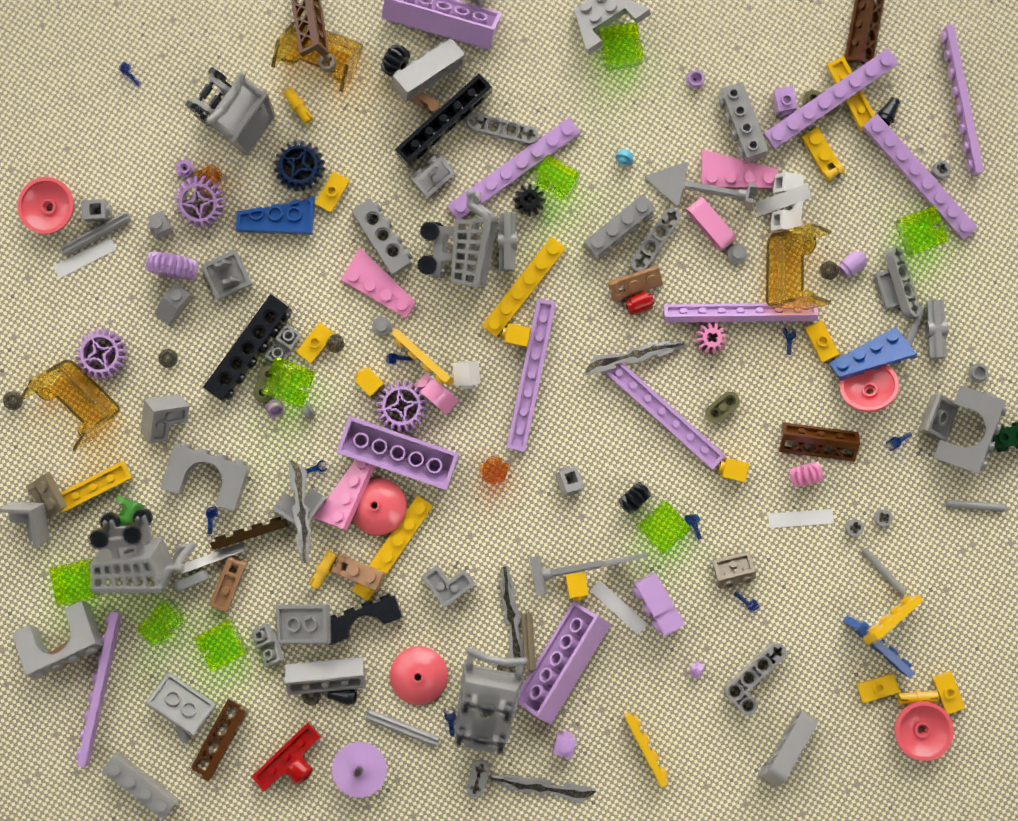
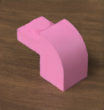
M427 373L414 386V388L419 386L420 390L418 392L422 393L424 397L446 415L459 401Z

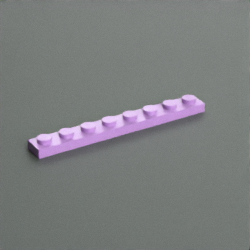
M954 24L946 25L942 30L940 39L945 46L944 59L948 62L949 66L948 78L952 80L953 87L951 93L952 97L956 100L955 113L957 117L959 116V132L963 135L964 139L962 146L968 159L966 167L972 177L980 175L984 172L955 27Z
M887 48L773 126L763 136L773 150H775L896 67L899 62L889 48Z
M878 114L861 127L961 241L978 228Z
M569 117L470 189L474 193L476 191L481 192L480 204H484L580 135V130ZM466 192L447 205L457 220H462L472 212L467 207Z
M537 299L506 447L508 449L523 452L526 450L556 302Z
M816 303L663 305L665 323L818 321Z
M617 357L605 359L599 366H606L619 361ZM616 364V369L603 371L711 470L725 457V454L625 364Z
M111 611L106 618L105 625L107 626V631L102 636L104 646L102 653L100 652L97 658L99 667L98 672H95L93 676L94 690L89 695L88 702H90V708L86 711L84 717L86 726L80 735V741H82L81 749H78L76 753L78 767L85 768L90 764L123 614L120 611Z

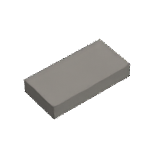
M890 270L873 274L884 309L888 310L900 306Z

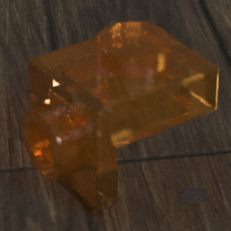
M210 164L206 168L193 172V175H198L200 179L202 176H206L207 181L212 178V185L222 183L220 179L222 178V173L216 165Z

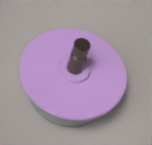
M353 742L344 746L337 753L332 764V776L337 787L346 795L356 798L367 797L378 791L383 785L387 774V765L383 754L378 748L366 742Z

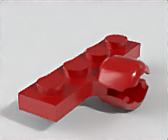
M307 722L251 776L252 779L263 791L271 787L283 774L287 775L294 784L303 783L313 772V768L304 759V754L322 736L310 722Z

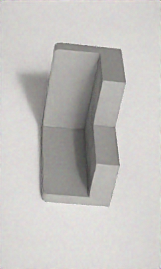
M180 394L144 399L140 431L149 444L168 441L169 425L187 422L189 405Z
M313 488L310 489L304 500V505L310 509L308 515L310 523L327 500L325 496ZM284 493L272 509L295 525L292 508L296 504L295 499ZM299 502L300 512L298 513V518L302 529L307 530L305 522L306 510L302 502Z
M10 502L0 507V513L9 514L10 522L26 523L29 541H32L33 547H38L50 540L44 503Z
M438 565L421 576L444 608L476 585L465 569L450 580H448Z

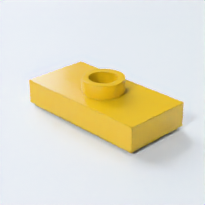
M333 171L319 194L315 205L332 214L350 180Z
M823 320L804 329L821 363L839 355Z
M319 322L296 352L312 364L334 337L335 333Z
M952 671L932 677L943 709L948 714L965 708Z
M894 673L856 684L862 703L900 692Z

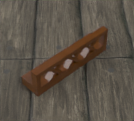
M291 0L299 54L304 57L316 50L322 57L328 55L329 49L321 0H303L301 5L298 4V0ZM305 10L307 13L305 14L303 19H300V16ZM306 25H309L306 33L303 34V29ZM308 39L311 40V45L305 48L304 46Z
M855 0L844 56L847 63L860 62L864 65L874 58L885 0H878L877 5L875 0ZM869 31H870V35H871L870 41H869V38H868ZM865 50L867 51V54H868V55H867V59L864 58V56H865Z
M782 423V438L779 452L855 462L860 447L859 432ZM786 440L794 441L796 445L788 447L785 446ZM810 443L814 444L815 447L805 449L804 445ZM832 446L834 450L827 452L822 448ZM848 448L853 449L852 455L843 454L842 450Z
M227 699L190 769L203 775L202 778L206 781L212 779L249 709L231 699ZM229 705L238 709L236 715L228 719L226 712ZM226 723L228 729L225 735L219 736L218 725ZM217 740L219 746L216 752L210 753L208 749L209 742ZM208 757L209 765L206 770L197 766L200 759Z

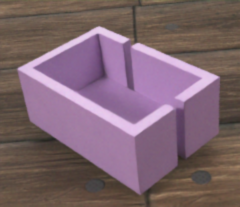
M651 572L632 583L634 595L637 599H642L644 603L642 608L647 616L653 618L654 621L651 624L658 634L661 633L666 636L685 625L678 610H674V604L656 573Z

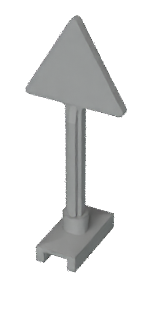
M688 162L645 176V179L677 207L680 205L683 189L736 198L738 201L745 202L746 210H754L757 184L749 183L747 190H733L686 181Z
M644 553L609 559L607 561L597 560L556 569H543L540 556L530 558L537 596L547 594L545 580L553 579V577L598 569L607 565L645 558L647 555Z

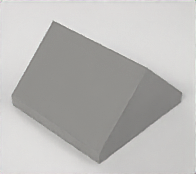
M941 394L930 396L918 432L947 441L959 406Z

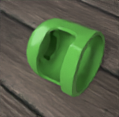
M117 495L116 501L123 504L122 511L117 514L120 518V526L134 524L133 515L135 511L145 508V505Z

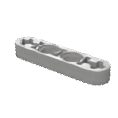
M471 113L466 119L468 129L473 132L525 145H531L538 140V131L531 126L479 113ZM474 118H477L479 123H483V120H486L485 129H482L481 124H476L475 127L472 126L470 120L473 121ZM495 122L499 128L492 132L488 129V124ZM508 127H515L517 133L514 136H509L506 130ZM520 129H523V134L533 132L532 135L535 136V138L527 140V136L521 135V139L518 138L520 135Z
M667 209L632 258L631 268L633 271L638 272L649 266L680 220V213L677 209ZM667 214H675L674 218L676 221L672 220L668 226L661 223V221L666 223L669 218ZM664 228L666 236L659 238L656 235V229ZM646 244H654L655 251L653 253L646 252ZM642 252L650 259L645 258L642 263L644 267L640 266L637 268L635 260L639 261L643 255L639 253Z
M894 246L886 250L885 256L902 313L905 318L912 319L920 315V305L904 253L899 246Z

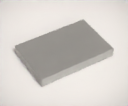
M330 604L276 605L277 640L279 644L331 643Z
M170 672L166 674L145 702L146 706L192 737L195 736L216 707V703Z

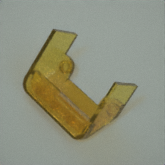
M294 21L277 38L271 67L275 68L280 61H283L286 65H294L300 60L320 67L318 60L321 55L316 50L304 57L299 54ZM309 25L305 26L302 31L303 34L306 33ZM326 30L329 53L337 61V66L332 71L334 72L333 78L337 83L341 84L339 91L343 92L352 81L362 55L363 44ZM308 39L304 46L305 48L311 45V40ZM326 59V66H330L331 61Z
M809 223L776 232L769 236L766 255L767 305L774 308L808 310L831 304L830 300L816 296L812 291H804V256L811 254L815 250L816 238L830 235L831 230Z
M66 359L30 379L20 399L23 401L36 393L43 400L51 401L57 398L82 422L77 429L80 437L72 448L75 452L95 439L117 416L120 407L92 378L88 377L86 373H82V369L74 361Z

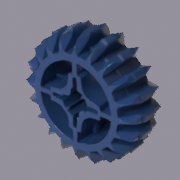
M294 140V146L291 147L287 143L288 149L285 150L281 147L280 150L283 154H276V157L280 160L274 161V164L278 166L274 168V171L279 173L276 177L278 180H281V184L283 186L287 184V189L290 190L294 186V191L298 192L299 187H301L302 191L305 192V186L308 185L310 189H313L311 183L314 182L318 185L319 182L316 178H323V175L319 172H325V168L322 167L325 164V160L321 159L323 157L322 153H317L319 150L317 147L312 148V143L309 142L305 147V141L302 140L300 145H298L297 141ZM302 152L297 158L290 157L295 153ZM308 155L314 159V170L307 165ZM286 163L292 167L291 178L285 173ZM302 163L304 168L298 170L295 165ZM303 174L310 175L305 179L296 180Z

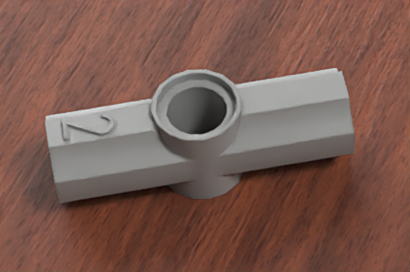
M511 212L499 213V271L504 272L515 271V251H517L515 213Z
M944 300L926 301L927 321L925 322V336L928 338L929 358H946L948 323L945 320Z

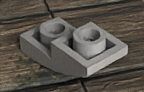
M285 324L275 338V342L264 356V359L281 368L302 334Z
M268 623L251 630L255 648L261 649L265 667L270 668L284 661L279 642Z

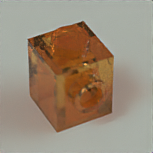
M491 456V459L487 458L486 462L481 463L479 473H483L482 478H486L485 482L495 485L497 481L505 483L509 464L502 462V458Z

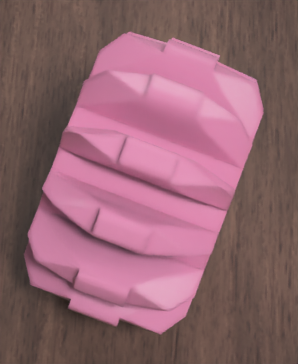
M708 322L707 328L702 325L700 326L702 332H696V335L701 338L696 339L695 343L701 342L698 349L701 350L705 347L704 354H708L711 349L712 355H715L716 349L721 352L723 350L721 345H727V342L722 339L727 338L728 335L721 334L725 328L722 327L718 330V323H715L712 328L711 323ZM707 335H709V336L714 335V336H715V339H714L715 343H714L713 341L709 342V341L707 340V339L709 338Z
M817 462L799 465L789 470L790 480L793 486L796 487L815 484L823 480V470Z

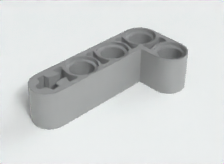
M778 642L769 643L725 685V695L745 715H753L757 711V703L748 692L786 656L784 645ZM774 647L779 648V655L773 654ZM766 654L771 656L770 658L773 659L772 662L768 657L765 656ZM765 659L767 665L764 669L760 670L758 662ZM746 673H751L753 676L749 683H745L743 679ZM733 686H737L739 689L736 696H731L729 693L730 688ZM748 700L751 701L752 707L749 710H744L743 703Z
M800 710L794 717L772 758L766 761L759 770L758 776L773 787L782 785L796 764L818 721Z

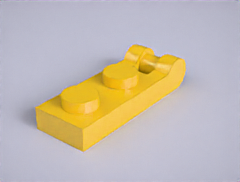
M818 127L801 137V140L827 182L833 180L834 176L845 173L844 167L839 163ZM830 164H832L833 169L831 170L827 168V166Z

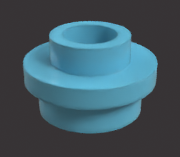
M621 149L615 155V159L622 166L632 165L634 162V155L629 150Z

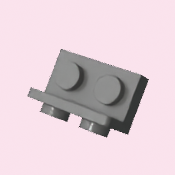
M433 154L425 161L426 164L416 168L409 178L426 198L456 174L439 154Z

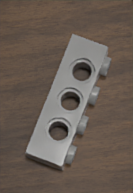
M370 198L351 210L393 277L412 265L410 261L413 259L407 249L403 250L400 244L403 242L397 233L393 234L390 230L393 226L387 217L383 219L380 214L382 209L377 201L373 203ZM371 217L378 218V222L375 225H370L368 220ZM383 232L389 235L385 241L378 239V236ZM392 248L399 250L398 255L395 257L388 255L389 250Z

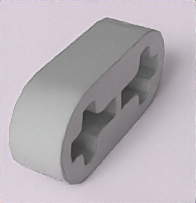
M203 570L172 585L177 593L210 578L207 570Z
M476 760L472 765L467 783V793L472 797H479L484 791L489 773V765L485 760ZM480 764H483V768L486 771H482L481 776L478 777V770L475 769V766L479 767ZM475 780H479L478 787L481 788V790H477L476 793H473V789L470 788V785L474 786Z

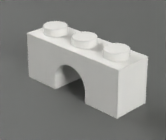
M790 172L775 174L773 194H780L803 186L804 175ZM803 201L786 206L784 210L772 212L771 231L785 234L801 232Z

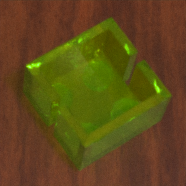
M632 22L600 28L599 38L603 43L601 51H603L602 57L605 71L643 64L644 55L642 44L639 42L638 23Z
M547 154L535 173V182L540 189L552 191L553 196L556 198L568 200L579 182L580 173Z
M936 205L899 218L894 222L900 238H905L902 244L907 257L944 245L949 241L943 225L936 229L933 227L942 221Z
M275 357L269 374L272 376L271 378L267 377L261 393L295 407L303 408L308 392L300 390V386L310 388L316 372Z
M667 500L662 501L651 511L655 514L654 516L648 514L636 524V527L662 555L676 544L674 539L679 541L692 529Z
M85 559L49 568L56 606L101 597L100 593H92L91 563L93 559Z
M171 599L162 600L150 613L153 618L147 617L136 631L152 646L165 644L172 637L171 632L176 628H180L186 621L184 617L187 614Z
M232 618L194 637L201 653L210 652V654L203 658L211 672L249 653L243 638L237 637L239 631Z

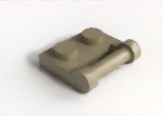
M51 472L43 474L26 486L36 503L45 504L47 519L67 507Z

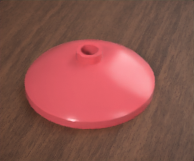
M52 177L34 179L22 189L17 203L18 214L22 223L36 233L52 234L58 232L72 218L74 212L72 192L58 179ZM53 205V209L49 211V206Z
M884 365L881 369H871L864 371V374L841 380L840 391L844 401L853 409L862 412H876L888 407L896 399L899 392V380L894 370L888 365Z
M385 478L370 479L352 518L355 525L363 532L376 536L386 535L396 530L403 522L407 511V502L402 489L393 481ZM374 502H377L378 507L376 509L372 508V504Z
M422 646L411 647L401 652L395 658L390 669V683L394 692L400 699L413 705H424L436 700L444 691L448 680L447 667L442 657L434 650ZM416 673L421 674V680L415 679L414 676Z
M920 701L908 705L900 712L895 722L894 733L898 746L906 755L916 760L930 761L939 758L949 749L954 736V727L950 716L942 707L931 702ZM919 726H923L921 733L918 732Z

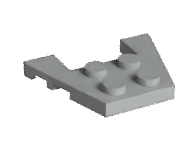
M587 0L574 8L589 55L603 46L602 40L595 33L624 14H628L636 24L651 15L649 8L632 0Z

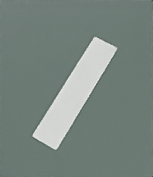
M808 184L756 202L758 216L811 198Z
M111 237L53 267L58 277L62 278L115 251L116 247Z
M832 509L768 514L769 528L834 523Z
M244 542L184 563L183 573L245 551Z
M600 580L590 590L636 634H639L647 626V623Z

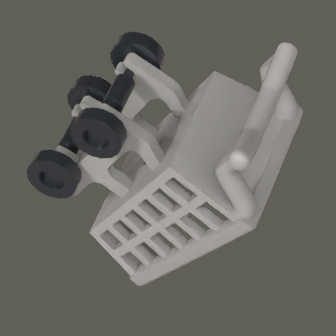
M211 67L208 70L210 74L208 80H210V83L206 84L202 89L199 99L194 97L192 102L187 100L185 106L195 113L194 116L209 127H214L234 147L247 156L276 115L268 93L246 79L244 72H239L235 83L231 85L226 82V76ZM214 84L218 87L217 91H219V94L213 97L209 105H206L201 101L207 98Z
M470 189L466 192L467 207L480 216L481 219L455 220L454 228L444 226L440 222H425L420 228V235L424 240L434 241L433 255L422 256L418 260L417 267L422 274H432V278H444L446 262L450 260L452 261L451 281L478 288L486 286L499 219L495 217L492 211L480 204L481 192L476 191L474 193ZM480 223H483V229H479ZM465 224H469L468 229H465ZM478 233H482L481 240H477ZM449 235L454 238L453 253L447 251ZM477 244H480L479 250H476Z
M140 508L135 511L133 515L134 524L120 526V518L117 514L113 512L105 513L100 520L101 528L94 529L89 535L92 550L101 549L91 563L92 593H163L173 572H182L184 570L183 563L187 556L195 549L196 544L190 542L179 545L172 559L163 538L150 539L151 530L149 526L153 521V514L150 510ZM142 576L144 585L138 584L137 577ZM147 576H153L155 585L150 586ZM122 577L123 585H117L116 578ZM127 577H132L134 585H128ZM106 578H112L113 585H107Z
M468 647L466 649L467 659L463 665L454 733L457 736L455 746L461 747L462 741H464L463 746L465 748L488 753H495L496 748H498L497 754L503 755L504 746L508 743L524 680V667L527 665L528 660L525 657L506 659L490 656L472 647ZM476 658L484 663L505 667H518L515 673L475 666L473 665V659ZM480 711L492 714L490 717H483Z

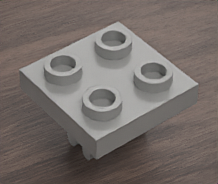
M236 249L201 265L217 300H221L253 285Z

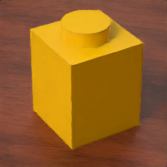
M508 323V327H504L502 339H505L504 344L527 348L531 328Z
M369 367L366 369L361 368L355 374L357 378L354 381L371 398L385 385Z
M725 458L724 462H720L718 472L721 473V478L744 483L749 463Z
M585 572L565 575L569 598H573L574 601L585 599V595H589Z

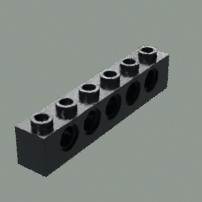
M480 73L476 75L395 148L396 155L410 168L492 94V86Z
M270 294L203 388L223 402L230 400L235 393L234 388L237 384L241 385L246 378L245 373L249 368L252 369L258 361L256 358L260 353L263 354L269 346L267 343L271 337L275 338L280 331L279 326L282 322H287L291 316L290 311L292 309ZM269 314H276V320L273 323L267 322ZM259 329H264L265 335L262 338L256 337V332ZM252 344L254 347L253 352L246 354L245 347ZM241 360L242 367L235 370L233 367L234 362ZM229 375L231 382L228 385H223V377Z

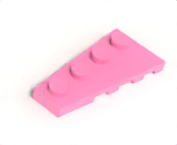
M702 149L701 184L728 189H747L749 183L757 184V189H773L774 175L778 174V169L753 162L745 164L744 160Z
M360 247L342 276L341 281L407 319L416 302Z
M355 459L314 519L347 531L376 466Z

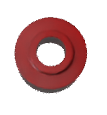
M646 291L630 297L625 302L631 316L634 314L637 316L653 309L652 305L655 304L652 294H647Z

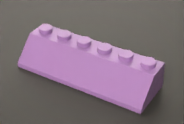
M384 0L381 18L387 19V21L392 23L404 24L409 28L421 29L426 33H435L443 38H452L464 44L469 43L481 49L490 50L502 13L460 0Z
M351 416L348 417L337 449L339 454L444 490L448 488L460 455L454 451Z
M573 600L537 660L536 669L529 673L523 683L518 704L537 718L552 724L611 626V623Z

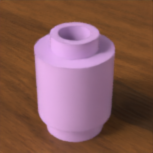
M855 250L840 262L838 269L846 278L854 276L867 265V257L863 252Z

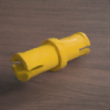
M290 86L285 89L282 94L286 97L292 111L297 113L303 124L305 125L313 120L314 117L304 105V100L299 98L293 87Z
M327 550L321 563L317 564V570L308 584L316 589H320L325 577L330 574V568L338 555Z
M915 690L910 693H897V697H900L897 698L898 705H907L920 701L938 703L939 699H936V697H939L936 690L925 692Z

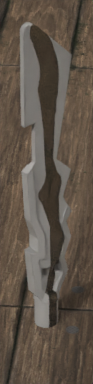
M663 341L660 344L653 342L649 345L644 344L641 348L630 347L627 354L596 355L591 360L585 374L590 375L616 369V364L625 362L632 365L645 361L652 356H657L658 358L670 354L674 350L684 348V342L671 343Z
M289 460L291 492L295 491L296 503L292 507L294 522L298 534L295 536L298 550L301 554V564L309 563V549L312 545L309 540L312 534L309 528L311 523L308 520L310 509L304 505L307 471L293 460Z
M509 566L501 567L502 581L500 587L502 593L500 598L503 602L501 607L505 611L504 622L510 625L509 659L524 658L523 639H520L518 629L521 620L518 606L514 600L516 592L513 580L510 577Z
M491 774L490 782L502 784L506 789L514 788L517 792L525 791L527 794L535 792L540 796L549 792L579 804L596 792V789L565 782L564 786L551 784L546 779L521 778V775L504 774L500 776Z

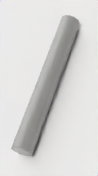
M920 306L921 313L913 319L906 337V341L910 346H912L926 309L923 306Z
M946 500L945 504L946 507L1005 511V504Z
M868 548L861 552L900 595L907 591Z

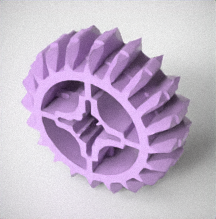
M198 175L194 176V179L189 177L187 178V183L181 182L182 188L176 189L180 193V195H174V198L179 200V202L174 203V206H180L176 213L182 212L184 215L181 216V219L188 218V225L194 221V227H198L199 224L202 227H206V224L211 226L213 225V220L216 222L219 220L218 215L222 216L224 214L220 210V208H226V205L221 203V201L226 200V197H220L224 190L218 191L219 184L212 185V178L207 181L206 176H202L201 179ZM194 187L193 198L186 200L189 190ZM201 187L207 189L211 193L212 197L206 196L204 190L201 189ZM197 199H202L206 202L200 205L194 201H196ZM214 203L212 212L206 216L207 205ZM188 206L194 207L199 216L192 213Z
M150 252L146 258L145 269L153 274L189 281L194 280L198 273V263L191 258L162 252Z
M96 329V335L93 331H89L90 337L83 335L84 343L78 341L81 349H75L76 352L80 353V355L75 356V359L81 360L77 364L78 367H83L81 372L87 373V376L90 378L94 376L96 380H99L100 377L103 380H107V374L110 378H114L113 371L118 374L121 373L118 367L124 368L125 364L121 362L122 360H128L127 357L123 356V354L128 353V350L122 349L126 345L125 342H120L122 337L119 335L115 337L116 332L111 331L109 333L108 329H104L103 332L101 329ZM107 339L112 342L113 346L103 347L98 340ZM92 345L93 352L90 355H88L89 348ZM100 351L105 352L102 354L103 358L98 357L99 355H101ZM116 352L115 359L111 364L110 357ZM99 361L105 369H94L90 363Z
M406 380L403 381L402 386H400L399 381H395V388L389 383L388 386L391 390L387 391L383 388L382 391L386 395H378L383 401L376 402V405L382 406L381 409L376 411L377 413H383L379 417L380 420L387 419L384 422L385 426L392 423L390 426L391 430L398 426L397 431L401 432L402 426H404L405 431L408 432V425L416 429L414 422L416 421L421 425L422 422L418 418H426V415L421 412L428 411V407H422V404H426L428 401L427 399L421 400L424 395L422 393L418 394L419 386L413 390V382L410 383L409 387H406ZM402 391L412 393L417 400L406 401ZM397 393V401L387 406L390 396ZM400 397L404 404H408L407 407H404V416L401 409L396 408L400 405ZM418 406L414 417L408 420V410ZM387 412H399L402 422L391 419Z

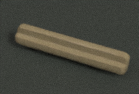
M532 613L521 614L523 654L528 660L524 669L532 671L536 669Z

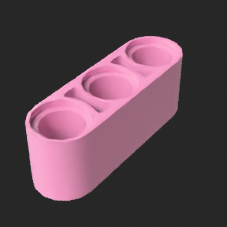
M702 197L686 209L692 220L720 251H723L736 240L732 230Z

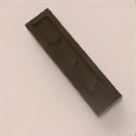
M281 517L270 519V523L263 525L262 522L251 526L252 529L244 531L243 528L233 531V535L226 537L225 534L214 538L215 541L210 543L212 550H217L288 527L287 519L281 520Z

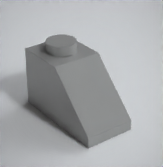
M175 282L162 297L154 314L170 326L194 297Z

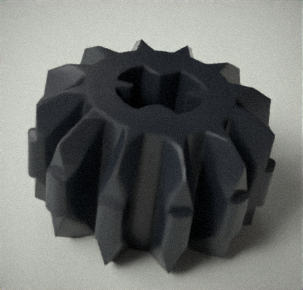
M392 45L391 48H388L382 59L381 70L388 76H393L399 69L403 70L409 63L410 52L402 45Z
M528 184V189L526 190L522 185V192H515L518 197L513 198V202L518 203L515 206L516 210L522 208L520 211L521 215L528 211L527 216L531 217V211L538 215L537 209H544L542 204L546 202V199L541 198L544 192H538V186L532 190V185ZM528 197H532L533 201L531 202V204H527V201L524 200H527Z
M637 482L619 499L618 503L625 511L631 514L651 497V492L646 485Z

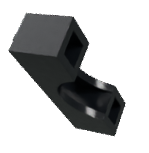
M390 593L379 597L380 601L376 603L370 600L361 604L362 608L355 610L354 607L344 610V615L339 617L336 614L331 615V643L329 646L348 639L352 624L362 616L376 617L384 625L403 618L404 616L396 595L391 596Z

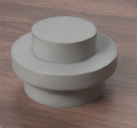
M735 244L729 249L728 257L733 263H742L747 258V250L743 245Z
M378 317L373 321L372 329L375 334L385 336L391 330V323L385 317Z
M976 363L969 368L968 375L972 381L982 382L988 376V369L985 365Z

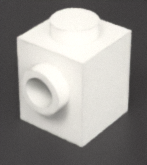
M479 361L453 363L454 386H462V389H472L473 385L480 384Z

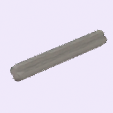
M124 212L61 246V250L64 255L68 256L131 222V218L127 212Z
M369 710L366 715V720L431 746L436 747L439 742V736L373 710Z

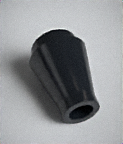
M890 97L889 101L877 113L888 126L894 123L900 101L895 97Z
M357 689L328 691L327 699L347 706L355 705Z

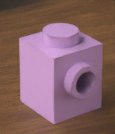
M793 86L774 89L771 95L776 116L788 117L798 108Z
M567 731L557 732L553 747L554 755L573 758L577 741L573 733Z

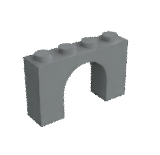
M960 385L954 404L978 412L985 421V435L978 444L967 448L940 440L934 458L980 474L981 471L985 472L988 460H985L988 452L992 453L995 442L992 440L995 434H999L1002 427L999 421L1001 416H1006L1009 408L1006 405L1007 401Z
M183 442L180 445L174 444L160 489L183 494L190 471L198 464L211 463L218 468L222 476V486L216 506L237 511L251 468L246 466L247 462L239 459L232 462L228 460L229 456L217 453V456L209 455L210 451L199 448L196 451L191 449L192 445Z
M79 601L64 608L70 625L71 635L65 648L57 653L49 654L45 649L38 627L28 625L12 633L25 676L34 679L42 678L46 675L45 673L59 670L64 664L80 660L81 656L96 653L98 648L104 646L89 603Z

